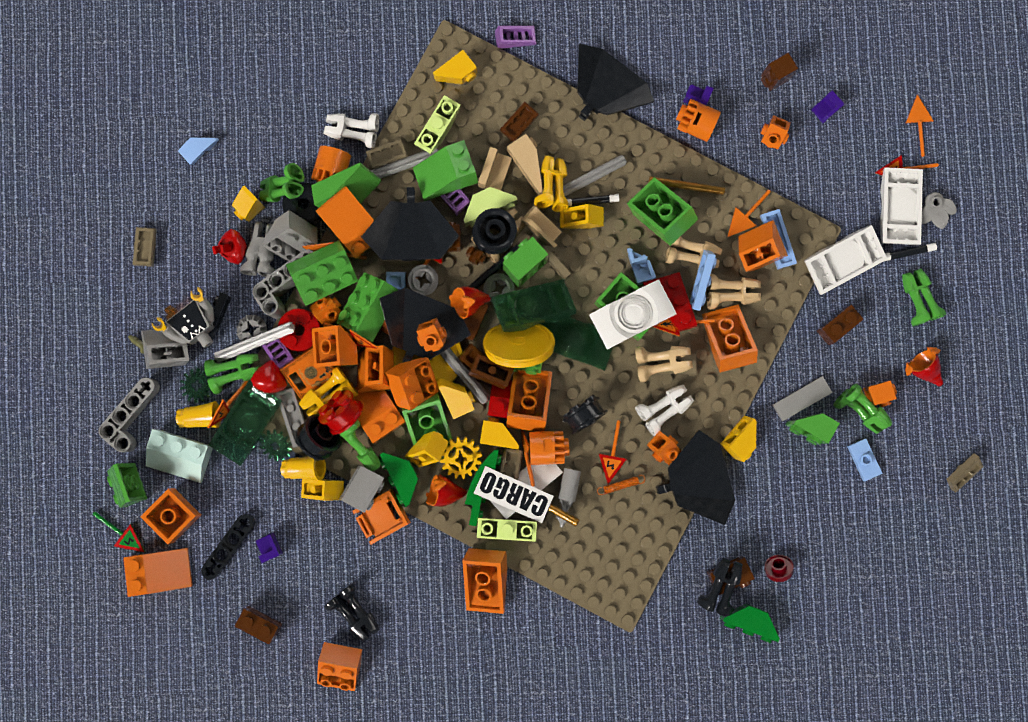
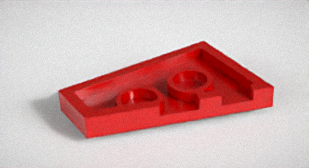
M680 272L643 282L642 285L646 286L656 280L660 281L677 313L668 319L678 332L697 327Z

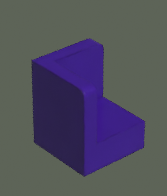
M690 85L683 102L688 104L690 99L707 105L714 88L706 86L705 90Z
M832 90L811 111L822 123H825L844 106V103Z
M274 533L256 540L261 553L258 556L261 564L283 554Z

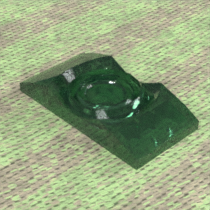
M564 279L491 297L503 332L524 331L537 324L555 323L577 312Z
M545 309L540 324L548 328L555 338L553 353L605 371L613 347L608 350L606 349L595 326Z
M249 380L208 446L239 466H242L256 447L267 426L273 420L283 400L272 393L258 390Z

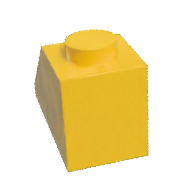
M462 50L435 70L433 76L438 82L464 84L474 80L478 72L476 65L465 51Z
M245 186L241 188L232 204L236 209L233 213L241 221L245 219L248 222L265 208Z
M585 204L569 207L567 211L560 212V228L590 229L604 226V207Z
M441 378L436 379L453 419L475 410L472 403L476 401L471 391L467 393L465 386Z
M743 416L720 443L734 459L745 462L756 449L757 421L754 418Z
M488 417V421L483 420L480 444L519 449L518 443L504 424L499 423L500 419Z
M432 431L424 434L406 453L405 458L418 467L439 462L449 442L443 438L441 433Z
M302 479L301 498L333 501L339 500L344 491V481Z

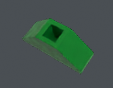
M383 452L380 454V464L383 470L387 469L390 475L387 477L392 487L395 486L398 491L396 497L399 503L407 507L412 502L419 477L411 461Z
M744 604L735 608L730 616H720V619L725 622L724 626L731 629H735V627L742 628L743 633L753 636L755 633L761 636V640L772 643V640L779 642L780 638L769 614L764 610Z

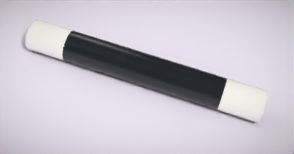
M619 194L567 199L568 207L619 202Z
M936 243L885 253L887 257L885 261L937 250Z

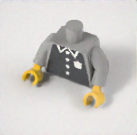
M197 287L200 294L194 295L191 291V298L193 300L166 321L167 325L164 324L160 317H157V320L161 322L160 326L151 324L154 330L161 331V333L175 342L193 345L199 341L203 348H207L214 342L208 335L214 329V309L206 297L203 296L202 289Z

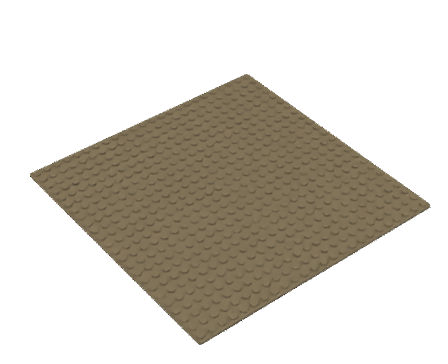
M443 20L376 139L374 148L402 139L408 157L424 151L414 145L445 95L461 106L450 131L437 149L439 151L445 146L464 140L478 181L490 147L498 149L499 154L511 157L507 152V146L513 142L500 132V128L524 102L539 113V116L520 137L527 134L529 138L532 137L538 146L536 149L542 189H544V177L541 174V165L546 155L554 157V163L557 158L564 159L568 175L563 178V185L620 155L625 157L627 163L625 166L566 196V199L619 194V202L591 204L604 207V226L590 229L560 228V212L553 211L552 205L548 208H538L562 231L554 241L557 246L555 248L547 247L554 255L558 254L564 260L563 265L571 273L570 277L563 280L547 262L521 287L517 288L514 284V294L506 303L495 304L490 301L485 303L489 305V308L474 342L467 339L460 341L462 351L471 343L486 356L483 339L491 328L501 323L531 321L545 326L552 332L555 338L554 351L546 361L542 362L541 370L552 372L545 431H563L564 438H569V456H565V464H556L563 472L564 468L581 471L576 501L572 503L567 512L580 520L578 525L575 527L566 522L563 527H560L556 515L552 513L546 528L537 525L536 542L477 538L478 523L477 526L469 525L472 505L465 504L467 494L447 506L437 507L426 504V492L429 493L430 485L435 475L445 476L457 486L466 489L468 493L471 482L477 472L472 470V476H469L467 473L465 474V479L461 475H458L456 479L454 473L447 475L448 469L443 470L442 466L445 463H440V461L423 467H418L412 463L419 481L411 504L407 507L402 504L405 512L474 549L506 551L507 567L625 631L632 632L694 512L677 506L672 491L658 494L656 486L670 483L667 469L669 465L664 461L659 463L652 456L654 452L647 444L654 436L647 429L646 422L662 414L671 405L669 404L646 421L640 418L635 407L638 404L652 405L665 397L667 390L684 385L687 391L682 396L675 399L676 402H680L681 399L689 395L692 396L694 402L684 413H677L666 420L661 426V432L667 437L671 435L678 441L677 446L681 451L698 430L721 443L742 417L745 416L814 284L804 260L819 250L833 245L841 232V228L771 191L748 217L757 226L727 237L735 207L745 215L769 189L622 112L604 115L601 113L596 114L593 111L583 121L579 118V115L586 105L583 104V100L577 93L576 88L464 29ZM462 50L465 51L477 67V76L469 83L438 82L433 76L435 70ZM367 157L363 165L371 171L372 167ZM512 159L501 191L517 197L515 209L518 211V214L514 217L516 221L521 216L524 217L534 206V199L538 195ZM413 167L382 178L381 183L361 203L374 221L390 201L407 203V187H415V203L424 202ZM650 176L725 187L724 195L673 187L668 188L692 206L698 217V220L681 237L685 240L702 244L707 241L722 249L721 256H715L720 261L719 266L712 269L711 274H715L719 279L726 281H741L742 277L761 281V288L746 289V293H761V301L743 305L740 301H725L720 303L714 310L708 309L707 302L705 301L700 311L692 309L695 319L702 320V314L739 304L758 349L757 363L720 373L712 354L704 323L697 324L695 328L681 331L680 337L651 327L639 341L631 337L608 350L606 349L589 315L599 310L594 303L620 272L637 285L627 253L628 248L633 249L634 252L642 256L643 254L648 256L656 279L680 272L689 301L699 267L697 263L684 260H676L672 264L665 263L667 249L672 246H669L638 220L628 207L627 203L648 184ZM553 180V191L555 190V180ZM477 183L460 190L471 201L474 194L485 189L478 187ZM455 193L449 200L452 201L458 194ZM438 196L429 200L448 222L460 224L461 251L447 252L442 258V265L433 259L429 261L427 265L432 267L438 275V285L434 292L425 296L451 306L449 296L452 295L453 290L458 287H468L494 263L488 257L484 265L479 263L477 266L468 261L466 252L469 247L473 246L478 251H482L471 240L473 237V227H466L464 224L468 207L456 216L445 201ZM462 198L454 204L455 207L463 201ZM780 209L797 264L777 270L775 262L755 271L746 272L739 256V236L763 225L760 218L761 214ZM525 225L522 232L515 237L511 247L500 254V258L512 247L518 246L525 238L529 240L531 237H534L542 247L546 244ZM328 227L319 244L336 242L338 237ZM343 246L346 253H350L345 246ZM673 247L682 252L699 255L698 252L689 249ZM368 248L361 254L367 257L366 260L348 257L358 280L364 272L386 281L387 271L406 272V288L410 290L411 288L408 284L410 271L418 265H423L425 260H382L371 248ZM503 266L496 273H494L506 275L503 272ZM425 274L422 277H418L420 288L424 283H430L425 279ZM358 282L329 295L331 298L335 297L342 305L340 307L341 311L344 309L349 296L353 293ZM485 282L477 289L484 292ZM495 282L496 289L493 292H498L499 294H501V296H503L502 290L507 285L499 286V284ZM295 286L285 304V313L298 308L311 312L309 307L315 302L305 306ZM706 288V292H705V294H706V300H707V295H708L709 292L734 293V292H738V290H737V289L707 290V288ZM281 318L276 320L273 328L278 327ZM303 325L296 329L298 336L302 335L305 331ZM380 328L374 341L371 343L376 346L384 345L392 350L393 346L390 336ZM276 342L271 347H269V349L272 350L273 348L278 346L279 343ZM638 346H642L648 352H663L670 350L671 346L689 347L691 355L696 354L697 374L657 375L656 373L651 375L648 381L640 382L638 366L657 365V361L639 364L636 359L635 349ZM263 347L258 353L259 361L253 363L251 367L262 366L271 360ZM280 348L278 351H276L275 353H273L274 356H276V355H278L280 352H282L283 349ZM290 350L295 358L304 353ZM284 354L282 357L278 359V361H282L284 358L287 357V355ZM358 364L338 366L353 386L357 387ZM464 364V366L470 371V368L466 364ZM296 372L290 375L298 389L305 385ZM457 376L453 383L465 386L467 393L470 392L469 388ZM475 378L490 395L492 384ZM286 379L287 386L284 390L292 388ZM250 381L228 407L231 411V414L228 416L303 457L308 456L300 447L293 448L276 393L262 392L255 388ZM337 384L334 387H332L321 398L327 396L341 384ZM439 390L438 393L453 441H456L457 436H459L460 440H463L466 436L467 442L473 439V446L479 445L480 449L477 452H481L482 457L478 459L482 463L494 450H499L498 454L503 455L504 447L480 444L483 420L488 421V417H491L488 416L489 401L481 404L472 393L476 401L472 403L475 410L453 419ZM391 391L388 392V394L390 395V397L392 398V400H393L394 403H395V400H394V398H393L392 392H391ZM595 395V397H599V404L603 410H608V412L587 428L572 435L573 430L568 422H563V415L568 413L575 405L584 403L590 396ZM307 408V409H305V410L302 409L303 414H304V417H305V420L309 417V416L306 414V412H307V410H308L309 408ZM491 417L500 419L499 423H503L506 427V418ZM617 420H620L615 457L626 458L627 460L609 484L636 476L639 483L642 484L605 494L603 486L608 485L599 454L611 456ZM406 423L376 444L371 442L361 425L355 431L358 440L366 448L371 447L379 459H381L380 454L385 452L408 460L405 458V455L414 446ZM506 427L518 443V450H523L521 429ZM523 430L529 443V432L536 431ZM343 437L341 446L328 459H325L327 470L350 481L358 465L363 467L364 465L356 457L358 455L357 451ZM463 446V448L467 451L471 450L468 447ZM721 446L722 452H723V456H724L725 453H726V450ZM529 448V451H528L529 460H530V448ZM459 450L458 458L461 464H463V456L461 454V451ZM524 454L522 457L520 471H522L527 466L526 460H524ZM469 462L466 465V468L469 467L472 462ZM380 464V467L372 472L384 477L382 481L384 486L380 493L376 492L375 496L378 497L390 489H393L395 494H398L396 487H392L387 477L390 475L387 469L383 470ZM451 465L452 467L459 469V467H457L456 465ZM496 466L495 471L499 472L500 466ZM563 473L541 490L554 496L551 504L560 509L561 505L558 496ZM486 499L485 503H481L482 518H505L490 500ZM518 512L513 513L507 518L529 521V517Z

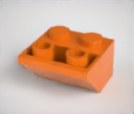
M774 220L739 236V256L746 272L755 271L788 256Z
M381 345L377 346L378 349L366 347L358 354V393L390 389L385 372L394 367L393 350Z
M428 357L399 363L385 372L397 407L413 410L439 392Z
M324 642L318 660L317 684L324 687L340 688L344 691H355L361 665L362 649Z

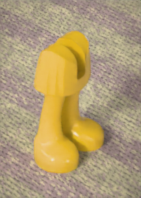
M546 155L541 165L544 189L542 194L535 197L534 206L543 209L552 205L553 211L565 212L569 206L563 190V178L568 175L564 159L557 158L554 163V157ZM553 180H555V198L553 195Z
M337 366L332 370V376L317 390L310 389L298 404L303 410L309 408L306 414L311 416L319 414L318 410L332 398L336 391L349 390L353 393V397H356L358 392L351 381L346 378L343 371ZM337 384H341L327 396L321 398L332 387H334Z

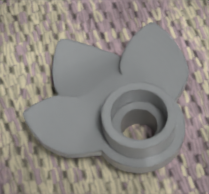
M938 192L930 193L925 198V206L922 208V224L932 221L936 227L940 229L945 228L949 215L956 214L957 212L954 202L951 199L943 198ZM934 199H937L936 205L933 203Z

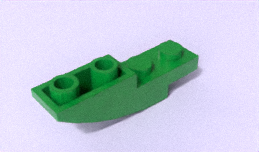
M494 450L485 459L471 482L465 504L472 505L469 525L477 526L478 518L483 517V511L480 510L481 503H485L486 498L474 494V491L485 466L493 470L496 469V466H500L502 455L498 454L499 450Z

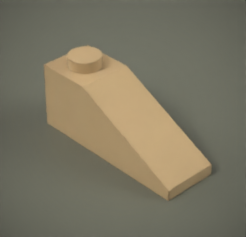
M525 134L508 145L507 152L536 194L540 195L543 189L536 149L538 146L532 137L529 138Z

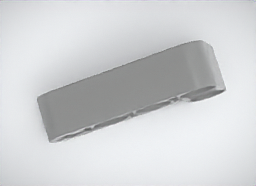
M312 250L302 251L254 286L253 296L265 314L275 319H279L285 314V306L279 297L295 286L286 264L312 253ZM282 279L281 284L277 286L278 281ZM267 290L266 295L262 297V293ZM276 305L275 310L271 312L272 307Z
M151 378L139 380L99 427L101 438L118 452H131L135 449L136 439L126 429L159 392L160 385L157 380ZM147 383L150 384V385H149V387L151 388L150 390H147V389H148V387L146 386ZM135 397H138L139 404L135 407L133 405V399ZM124 411L126 419L121 421L120 414ZM110 426H112L114 430L111 436H109L107 433V430ZM124 439L128 440L127 448L122 447Z

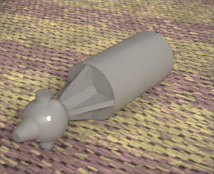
M564 468L558 496L561 509L565 512H568L572 503L576 501L581 471ZM556 516L560 527H563L567 521Z

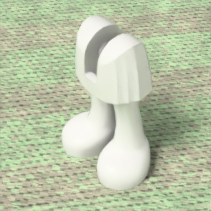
M340 113L327 115L326 122L337 125V127L325 126V135L340 141L344 138L356 139L364 142L367 148L373 149L375 147L377 139L375 132L379 130L378 114L372 113L368 120L352 119ZM347 127L360 128L372 132H357L349 130Z
M684 385L667 390L666 396L652 405L638 404L635 407L640 418L646 421L669 404L671 405L662 414L646 422V427L653 436L661 431V426L666 420L677 413H684L694 402L691 395L681 399L678 403L675 399L687 391Z

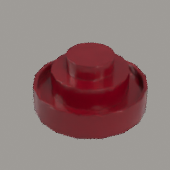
M774 555L765 562L766 576L774 582L787 581L794 573L793 562L787 556Z

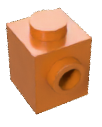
M891 381L863 388L865 396L874 406L878 404L881 407L891 405L892 400L897 399V390Z

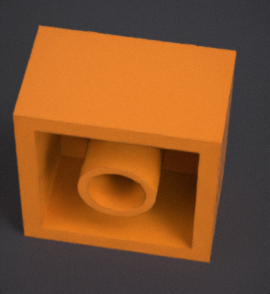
M169 488L140 517L167 544H172L201 514L175 488Z

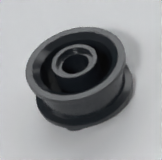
M302 182L299 184L304 187L303 193L294 199L283 196L282 207L284 213L290 210L314 226L322 218L316 212L318 207L314 205L311 187L313 184ZM308 201L309 206L306 209H301V203Z
M498 208L487 209L475 221L472 230L473 240L476 246L483 252L501 254L507 251L513 244L517 234V225L514 218L505 210ZM491 228H496V229H498V230H499V234H498V235L492 234V233L490 232V229H491Z
M592 395L584 403L575 405L568 413L563 415V422H568L573 430L572 435L587 428L608 412V410H603L599 404V397Z
M319 414L309 416L305 423L298 427L296 431V444L306 455L319 461L328 459L341 446L342 437L339 434H331L329 427L319 422Z

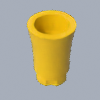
M213 401L207 404L177 409L176 422L179 428L208 427L219 404L217 401ZM219 421L218 423H216V424L213 425L212 427H213V428H219V427H220V424H221V421Z
M309 456L286 459L281 464V475L284 478L322 480L326 473L325 460L317 461Z

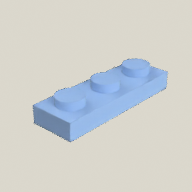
M780 209L761 214L762 224L774 220L788 256L775 261L777 270L797 264Z
M703 250L691 293L690 304L694 310L700 311L701 306L705 304L706 288L711 284L710 274L716 266V255L709 250Z

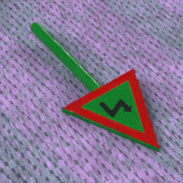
M93 512L96 518L121 536L114 547L145 552L131 524L123 533L98 513Z

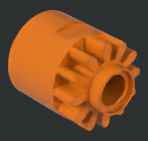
M690 99L688 105L682 104L676 120L680 122L677 129L708 142L721 112Z
M320 146L311 176L312 180L319 182L347 169L352 156L334 147Z
M563 431L529 432L531 465L565 464V456H569V438H564Z

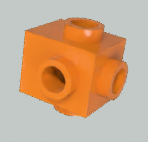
M773 115L769 124L765 123L760 134L763 135L761 142L767 147L779 149L781 144L785 145L790 135L788 134L790 122Z
M328 295L317 300L309 309L324 326V323L330 324L337 321L342 305L335 297L331 298Z
M437 318L419 324L416 331L418 342L421 347H424L426 352L430 350L438 351L443 348L447 332L444 327H441Z
M661 431L647 444L654 452L652 456L659 463L664 461L670 465L681 452L677 446L678 441L671 435L667 437Z

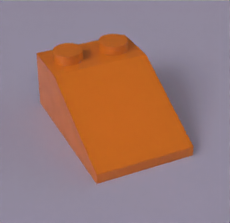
M345 186L320 206L316 212L356 259L370 248L361 236L374 222V219Z
M739 304L702 314V319L714 318L716 320L715 322L704 323L720 373L757 363L758 349Z
M522 370L513 373L506 427L536 432L545 431L552 380L551 371L541 370V373L536 375L527 374Z
M386 390L362 392L353 397L355 400L363 403V411L358 420L373 444H376L406 423L404 416Z
M188 548L124 557L128 597L193 586Z
M468 548L462 560L466 610L504 614L507 581L506 551Z

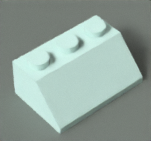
M152 429L146 447V466L202 483L214 446L159 429Z

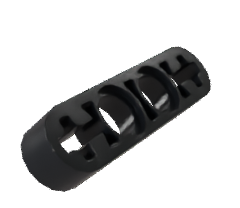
M243 514L239 516L202 566L201 573L205 579L211 580L220 575L254 528L255 519L252 515ZM248 518V523L250 524V526H245L242 529V532H245V534L243 535L241 531L236 530L235 528H241V526L243 525V522L241 520H245ZM232 533L239 536L237 544H232L229 541V536ZM220 549L227 551L228 556L225 560L218 558V551ZM212 559H214L219 564L216 565L213 569L215 574L212 573L209 575V570L207 569V567H212L215 564V562L212 561Z

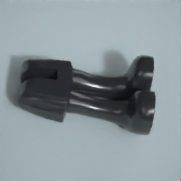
M724 557L713 572L715 580L708 595H700L697 603L704 609L713 612L719 592L725 582L726 586L721 600L717 603L716 612L722 616H730L734 610L730 604V599L735 585L740 584L743 564L735 561L729 572L730 559Z
M351 583L339 593L340 596L337 594L324 608L327 611L337 610L341 613L351 627L349 631L359 640L365 642L370 637L362 627L363 625L372 634H375L380 629L372 613H367L359 604L354 593L356 587ZM341 597L351 605L359 619L350 612Z

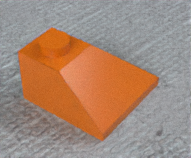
M341 325L312 329L314 368L358 364L357 344Z

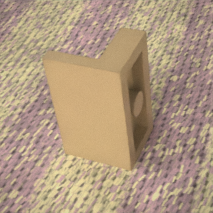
M490 147L478 181V187L484 189L492 187L501 191L512 157L499 154L498 149Z
M533 206L521 221L547 246L555 248L557 244L554 241L562 231L536 206Z

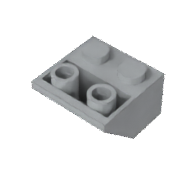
M288 210L275 219L262 246L289 261L306 250L302 246L318 244L317 227Z
M141 331L146 369L182 366L189 362L187 344L175 342L161 333V331Z
M358 465L339 500L363 513L366 510L369 511L375 501L373 500L376 492L380 493L384 486L382 482L384 477Z

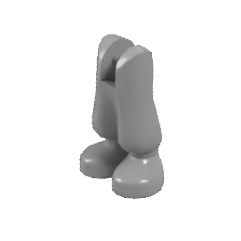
M255 222L251 241L246 251L247 261L240 267V273L256 276L258 273L261 276L267 277L275 271L270 266V262L274 260V253L262 246L265 239L262 237V222ZM267 224L265 237L273 224Z

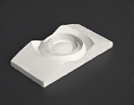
M883 169L880 191L882 201L880 217L881 243L921 245L923 169Z
M869 225L847 235L835 244L819 250L804 260L819 294L822 295L887 260V257L873 226Z
M656 280L602 307L589 316L608 350L677 313L660 281Z

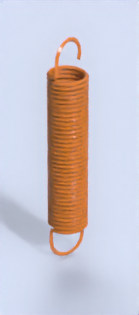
M636 476L605 485L603 488L605 494L642 483H639Z

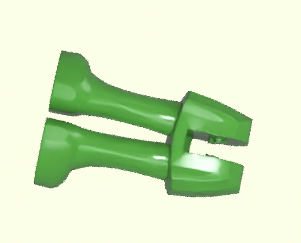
M289 163L284 167L285 176L278 177L274 175L261 181L260 188L264 190L259 192V199L265 202H278L281 200V196H286L289 199L299 197L304 191V187L299 184L305 179L302 169L295 163Z
M922 269L915 270L913 275L910 272L902 274L905 293L910 295L916 309V315L911 320L912 327L947 315L946 311L939 307L929 289V285L932 282ZM919 291H921V293H922V295H923V297H924V299H925V301H926V303H927V305H928L929 313H928V311L926 310V308H925V306H924V303H923V301H922V298H921V296H920Z
M258 354L237 355L235 360L224 363H216L213 359L206 360L204 362V370L207 376L238 368V371L208 378L207 381L211 391L214 394H220L223 390V385L240 379L244 381L251 380L253 374L261 366L249 368L248 364L258 362Z
M854 384L850 389H846L833 404L837 409L845 406L853 408L863 420L862 424L875 434L882 432L892 425V421L886 411L881 406L876 408L865 396L861 386L858 384Z
M357 419L349 429L339 435L357 451L358 455L356 457L364 467L370 471H375L380 467V460L371 447L366 448L358 440L355 431L359 428L360 422Z

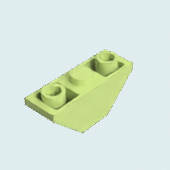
M444 95L414 145L432 154L450 131L461 105Z
M492 187L482 190L472 196L464 218V224L466 227H473L477 217L487 209L498 208L507 211L513 207L515 208L518 199L512 194Z
M478 518L477 538L536 542L537 522L505 518Z

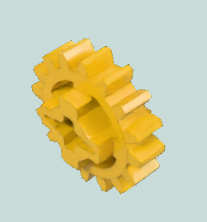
M457 436L456 441L450 438V445H447L442 455L444 457L440 459V463H445L442 469H448L447 475L454 473L456 479L458 475L465 479V474L467 473L469 476H472V470L478 471L476 464L482 463L478 459L482 457L481 452H477L480 449L479 445L473 446V439L467 442L466 436L463 440H460L459 436ZM463 446H466L471 450L467 451L463 448ZM456 447L453 453H449L451 449ZM459 450L461 451V454L463 456V464H461L458 458ZM469 462H472L471 465L466 468V465ZM454 464V465H456L457 467H459V469H456V468L452 467L451 465Z

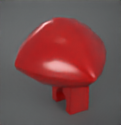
M230 229L224 233L218 245L213 246L212 250L213 254L219 253L230 263L239 265L245 258L247 245L238 231Z
M273 360L266 362L258 368L251 378L253 386L265 393H277L284 390L287 386L285 376Z

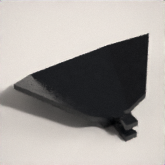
M579 43L577 93L582 98L583 104L586 105L580 112L579 118L585 121L593 111L596 114L611 115L654 103L647 82L604 49Z
M407 187V203L390 201L361 238L382 260L421 261L425 259H441L459 238V235L430 200L415 203V187Z
M402 288L379 298L392 346L406 351L402 363L411 361L414 354L422 358L428 357L430 360L471 335L464 319L458 316L455 308L407 288ZM437 318L441 327L445 328L447 338L443 348L438 351L430 350L426 352L424 347H421L418 342L416 331L419 324Z
M698 430L667 468L670 483L656 486L658 494L672 491L677 506L725 525L735 503V497L720 443Z

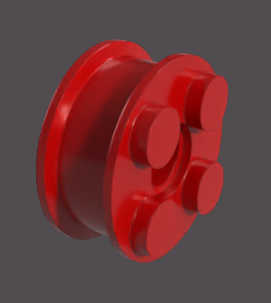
M298 308L286 312L281 317L278 326L292 322L295 325V332L279 338L281 343L288 349L296 352L307 351L313 346L312 329L321 328L322 324L308 310ZM303 325L305 331L302 335L298 336L296 329Z
M338 390L318 410L319 422L327 425L331 434H340L349 429L360 417L363 411V403L355 400L351 391Z

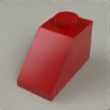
M512 380L509 381L505 389L492 385L488 416L507 419Z

